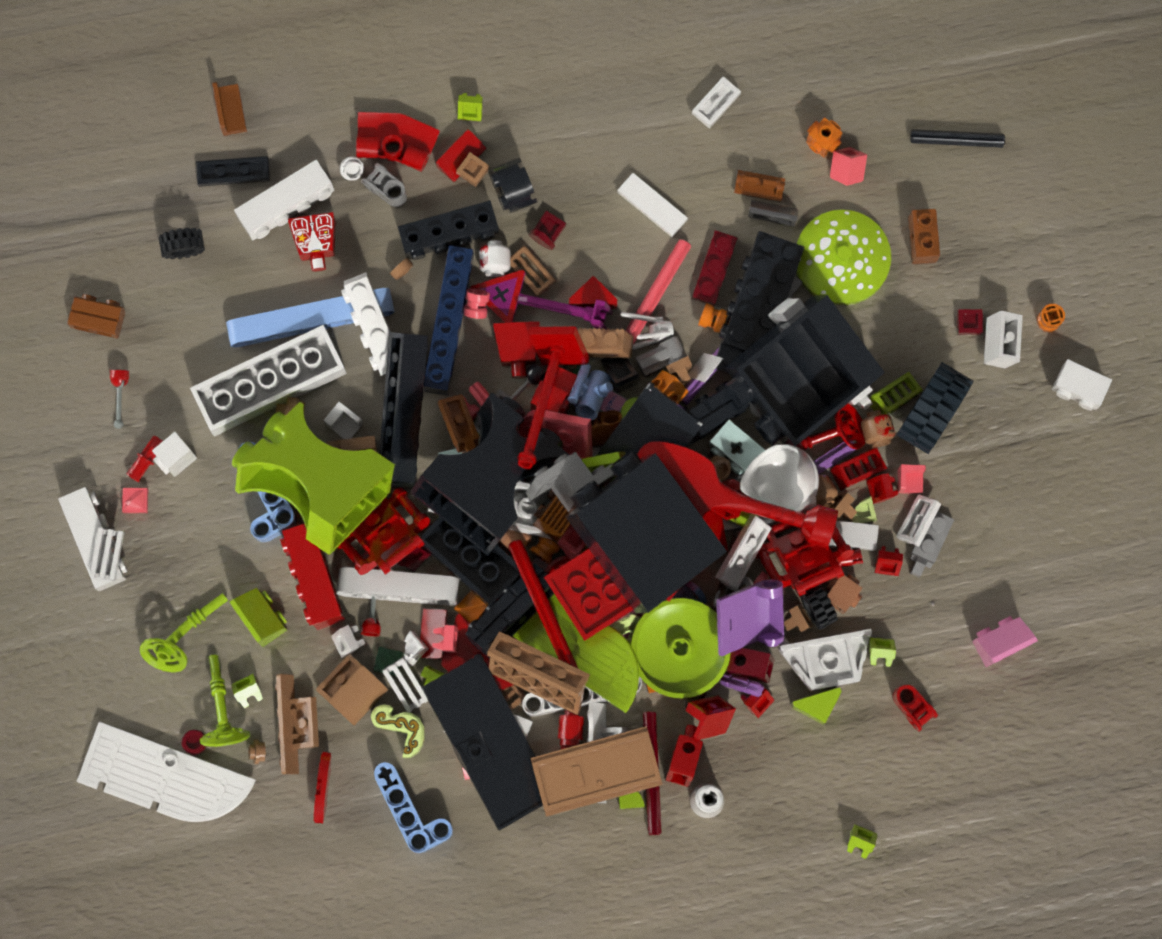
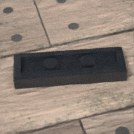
M268 156L196 161L198 187L270 181Z

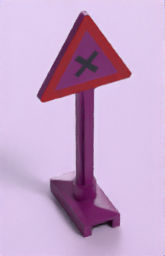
M524 270L470 286V289H480L490 293L489 302L486 305L505 323L514 321L519 304L580 317L584 321L590 322L596 329L605 328L607 330L608 328L603 322L606 321L607 315H613V310L610 306L601 300H596L594 308L588 306L583 308L521 294L526 274Z

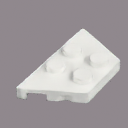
M867 629L781 645L778 647V650L810 691L857 683L861 679L862 666L866 659V649L872 630Z

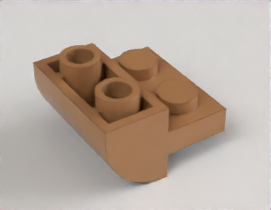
M350 653L315 689L353 726L388 691Z

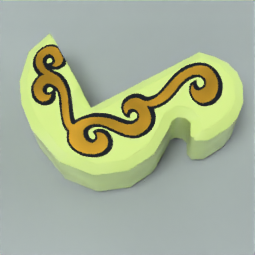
M390 705L375 707L371 713V720L374 726L407 734L403 758H412L418 754L425 741V727L420 718L409 712H402L392 716L394 709Z

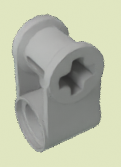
M376 163L374 165L375 169L366 179L363 178L361 183L390 206L400 207L404 205L407 200V194L403 183L382 165ZM393 190L401 191L398 197L389 196Z

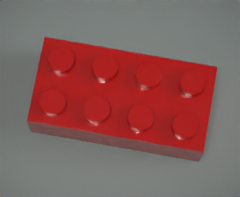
M305 523L283 530L284 538H281L280 542L284 553L291 557L292 561L288 562V566L294 579H298L299 585L295 587L299 599L302 603H306L307 608L303 609L307 623L320 630L345 621L323 551L306 539Z

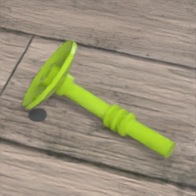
M222 593L203 608H197L196 613L192 612V616L188 615L187 620L166 640L159 638L144 640L139 648L142 658L154 668L165 672H180L185 669L188 662L187 656L175 644L192 627L196 628L197 624H202V620L206 621V617L226 603L228 599ZM148 649H153L158 659L151 655ZM175 661H178V662H179V663H175V664L166 663V662H175Z
M215 654L210 655L209 664L212 678L210 689L211 695L215 699L218 724L216 725V730L200 738V743L210 747L240 743L250 737V731L231 727V723L228 722L224 697L226 687L225 681L221 677L219 657Z

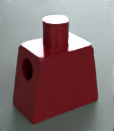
M740 648L731 652L727 671L732 675L769 684L775 660L770 653ZM741 659L746 660L743 666H738V662Z

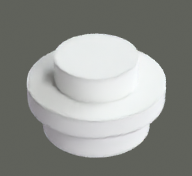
M347 157L340 164V173L347 180L359 179L364 170L363 163L357 157Z

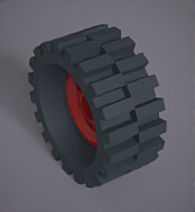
M941 362L898 431L897 436L929 454L974 381Z

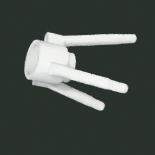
M621 312L620 314L622 317L654 322L653 325H650L649 333L637 335V339H651L633 344L632 350L662 343L673 337V325L671 321H663V317H651Z

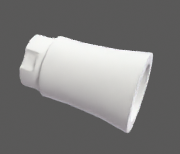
M703 783L693 789L690 795V806L698 816L711 818L718 815L723 809L724 795L716 785ZM705 795H710L713 798V802L709 805L704 803Z

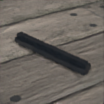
M913 129L910 133V142L917 144L1002 148L1005 145V135L1001 133Z

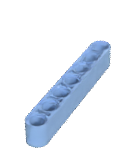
M390 288L374 289L384 317L394 314L395 310ZM341 296L232 319L226 322L230 346L242 347L300 335L324 325L325 329L352 324L354 322L350 313L354 309L351 302L346 304L344 297Z

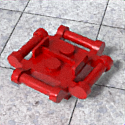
M400 487L393 492L392 497L389 499L385 498L381 505L372 511L338 548L343 549L355 564V570L360 575L368 573L376 566L386 575L391 571V567L417 547L420 549L425 545L417 534L429 525L430 519L425 513L419 511L408 498L407 491ZM399 505H402L414 519V522L410 525L396 510ZM354 540H357L369 555L367 559H363L351 545Z
M779 522L770 526L771 530L766 537L769 543L762 544L756 555V558L760 559L771 580L781 581L783 588L791 585L800 597L806 594L807 590L835 577L837 579L843 577L844 572L839 562L850 558L854 551L849 544H846L836 525L832 539L838 550L832 553L829 546L826 549L807 543L801 528L777 539L775 537L776 534L794 527ZM774 553L785 575H779L769 555Z

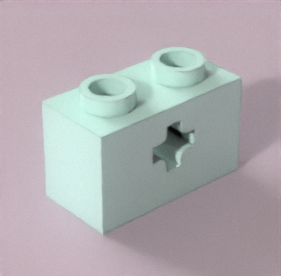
M730 420L726 422L709 443V446L712 448L710 452L714 456H721L729 460L731 470L739 476L741 474L744 475L751 462L765 451ZM737 446H739L741 448L740 454L731 453L732 447L736 448Z

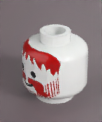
M488 241V245L481 247L479 251V268L488 277L504 276V273L510 269L511 251L507 246L502 245V241Z

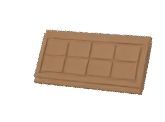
M647 726L531 758L546 817L663 785Z

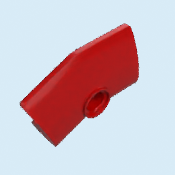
M358 112L356 157L381 158L391 162L397 161L422 172L429 160L440 131L401 113ZM390 144L399 146L396 152H389L386 148Z

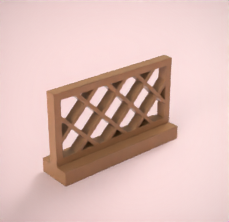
M499 631L487 653V656L490 657L489 670L491 674L578 715L582 705L585 685L589 680L590 674Z

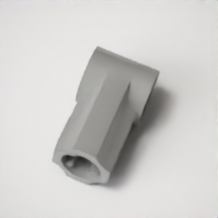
M675 336L660 343L657 348L636 357V361L642 374L646 377L666 368L667 365L687 355L678 336Z

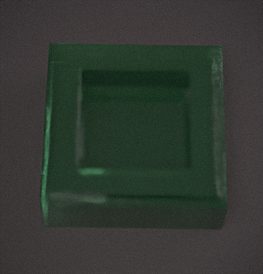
M379 647L373 671L383 673V669L403 657V652ZM393 670L389 672L390 675L396 676Z

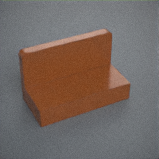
M217 82L212 83L219 124L223 135L247 132L239 85L233 84L219 87Z

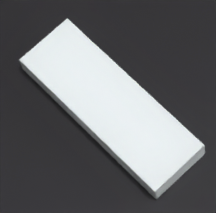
M634 173L617 190L618 194L671 237L688 220L683 213Z
M750 514L715 578L730 590L737 591L768 536L771 527L756 515Z

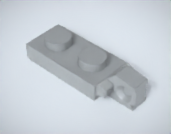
M937 512L919 547L914 546L911 552L912 556L910 559L915 561V564L910 574L919 578L925 566L928 568L932 567L954 522L953 518Z

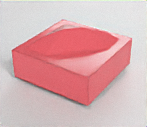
M123 488L122 513H148L149 489Z

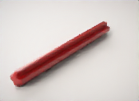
M515 540L509 543L510 552L558 659L578 668L522 541Z

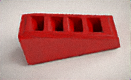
M873 448L831 468V473L839 489L842 491L886 470L887 467L878 449ZM868 456L871 457L876 469L873 470L867 458ZM860 460L862 461L867 473L864 472L859 462ZM850 465H853L858 477H855Z

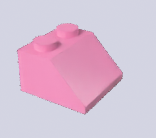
M1009 616L998 622L1000 627L992 631L990 627H987L976 633L978 638L972 642L985 667L1038 641L1020 617L1013 620Z

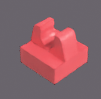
M444 625V627L435 628L433 633L441 634L444 640L440 643H432V646L447 653H457L458 628L454 625Z

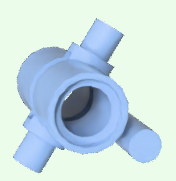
M588 364L581 365L568 401L576 407L575 412L578 417L588 418L592 421L597 418L603 399L613 390V386L607 373L600 370H594L589 373L591 366Z

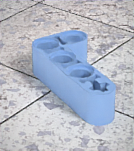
M258 492L268 512L256 518L252 522L250 530L256 540L268 542L282 535L283 530L294 527L297 518L287 500L279 497L276 502L271 503L267 501L269 493ZM282 513H289L291 519L288 523L281 524L278 522V517ZM262 524L268 525L269 531L266 535H257L258 526Z
M384 762L376 766L374 770L375 780L410 850L415 853H423L451 838L453 827L445 819H437L424 826L397 769L392 764ZM383 768H386L388 771L392 770V773L389 775L393 783L398 781V785H393L385 790L384 787L389 786L385 778L380 779V775L383 774ZM394 790H401L404 794L402 802L398 804L392 803L390 795ZM406 812L413 813L415 821L411 826H404L401 822V817ZM440 823L446 824L449 829L448 834L442 838L437 837L435 834V827ZM419 834L423 835L426 839L425 846L421 849L414 848L412 844L413 838Z

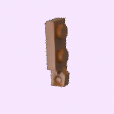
M459 394L439 400L438 406L457 452L466 453L479 445V435L463 395Z

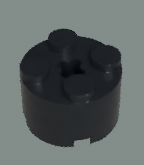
M520 158L492 168L493 173L489 175L493 187H499L502 196L498 197L503 211L508 210L510 213L537 203L536 198L531 199L530 194L535 192L525 167L519 168L518 163L522 162Z

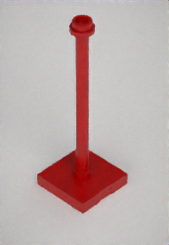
M576 326L529 328L528 336L537 351L542 365H548L524 452H520L517 457L518 465L524 469H530L536 463V457L533 453L558 365H588L590 357Z

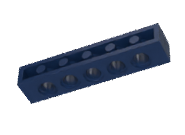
M449 245L423 386L424 391L428 393L449 396L463 320V309L466 303V290L469 287L474 260L473 249Z

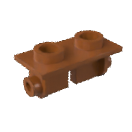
M738 170L734 193L781 202L785 178Z

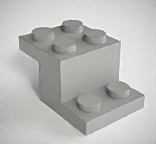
M576 452L570 456L563 454L554 461L555 465L548 469L545 466L534 474L535 478L529 482L530 487L526 494L532 501L551 488L569 512L576 507L570 499L576 491L592 480H595L599 487L603 488L612 481L615 475L609 468L611 465L606 468L602 465L591 473Z

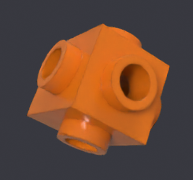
M825 117L820 123L816 120L807 130L809 135L806 143L813 152L820 154L824 158L829 152L833 153L841 145V128L835 121H829Z
M664 370L651 381V383H654L655 386L678 404L689 392L677 377Z

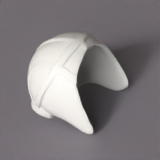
M775 445L768 448L751 462L741 478L740 490L746 496L801 513H806V511L817 506L816 495L819 486L817 467L812 458L798 447Z

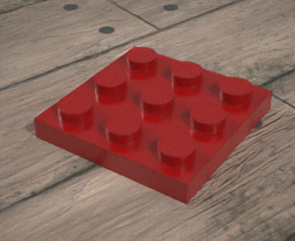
M589 548L544 576V579L584 641L633 610Z

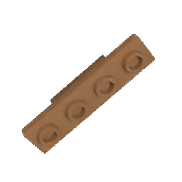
M278 674L276 675L275 689L278 700V740L281 755L279 764L282 774L296 775L299 774L298 749L319 747L316 697L295 699L294 675Z

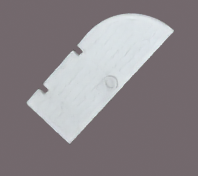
M99 722L77 782L97 789L101 781L106 783L103 792L148 809L151 808L153 801L160 803L157 812L182 821L204 822L217 819L234 810L247 797L256 779Z

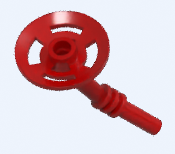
M848 403L835 413L836 427L807 436L795 447L807 450L815 444L840 436L850 448L860 449L865 445L861 429L862 418L857 410ZM843 410L846 413L840 414L839 412Z

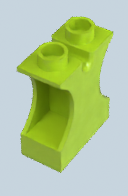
M299 402L287 415L281 412L275 413L263 430L265 438H262L256 445L247 441L238 449L232 460V466L237 469L235 491L239 494L254 491L266 492L282 497L290 502L303 517L306 526V539L330 555L390 494L395 464L372 449L349 451L338 449L322 442L307 426L303 413L304 404Z

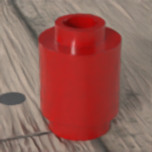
M565 710L564 715H559L558 739H560V745L576 746L580 745V741L583 740L584 717L579 716V713L576 715Z

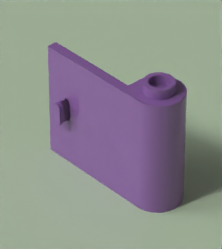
M763 580L716 599L718 654L720 656L729 654L757 641L764 643L768 647H776L784 641L783 583L781 581Z

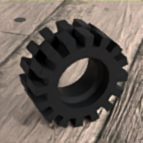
M179 228L175 231L164 232L163 235L158 237L161 256L165 259L190 258V256H197L205 251L201 229Z
M821 585L807 590L806 594L800 596L808 616L811 617L812 622L815 623L819 630L838 620L835 608Z

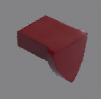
M546 210L535 228L528 235L539 245L553 250L555 247L554 243L565 229L566 223Z

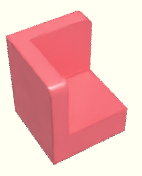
M852 147L833 151L830 178L846 186L862 182L864 180L867 154Z
M901 464L898 468V493L922 494L923 473L926 471V465Z

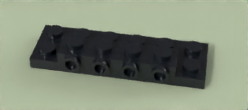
M758 231L750 257L745 256L741 267L742 270H745L742 279L738 278L734 288V292L737 293L735 301H730L726 315H729L727 325L723 324L718 337L722 338L716 356L723 359L716 367L717 370L728 373L725 367L777 325L768 317V314L788 298L804 246Z

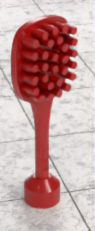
M653 441L645 444L637 454L641 459L644 456L656 453L702 517L713 509L743 511L799 527L807 543L826 549L829 546L838 510L817 505L806 511V513H801L746 496L722 483L717 475L715 465L709 459L692 449L677 444Z

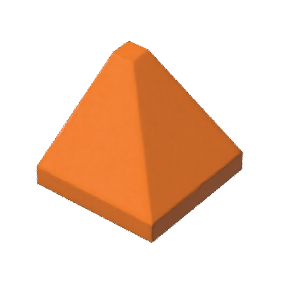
M470 591L454 610L471 623L474 620H478L485 613L488 605Z

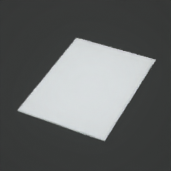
M703 353L688 373L690 378L706 382L723 358Z

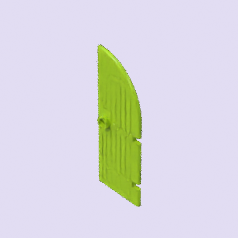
M554 594L548 601L578 668L590 674L585 686L626 713L634 701L639 684L638 661L630 643L619 631L610 625L584 641ZM536 612L513 637L558 659L539 614Z

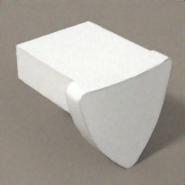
M787 298L772 310L768 317L776 324L781 321H789L805 305L801 299Z

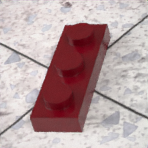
M715 230L692 299L715 306L738 239L737 237Z

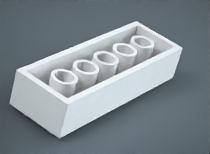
M324 325L205 380L190 389L213 436H217L276 408L277 404L286 403L287 397L297 398L347 373Z

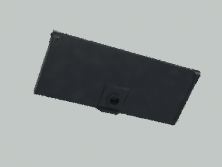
M648 382L643 392L596 456L623 451L627 454L632 450L638 454L645 444L653 441L669 442L687 447L704 423L667 396L654 383Z
M481 653L476 654L467 662L421 687L451 742L459 762L467 772L498 831L543 806L531 758L536 756Z

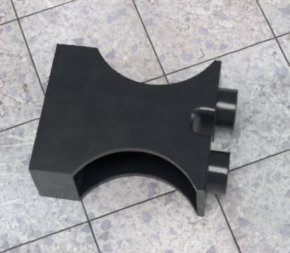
M493 392L488 396L477 413L481 429L479 445L471 451L462 454H439L422 473L410 492L487 556L518 518L514 506L516 483L527 477L534 476L537 471L545 466L548 469L555 465L554 461L563 454L569 456L562 449L563 442L559 436L549 429L541 428L533 453L536 457V463L530 469L520 467L517 457L520 452H524L528 437L522 436L518 428L524 421L525 412L513 399L509 397H502L500 399Z

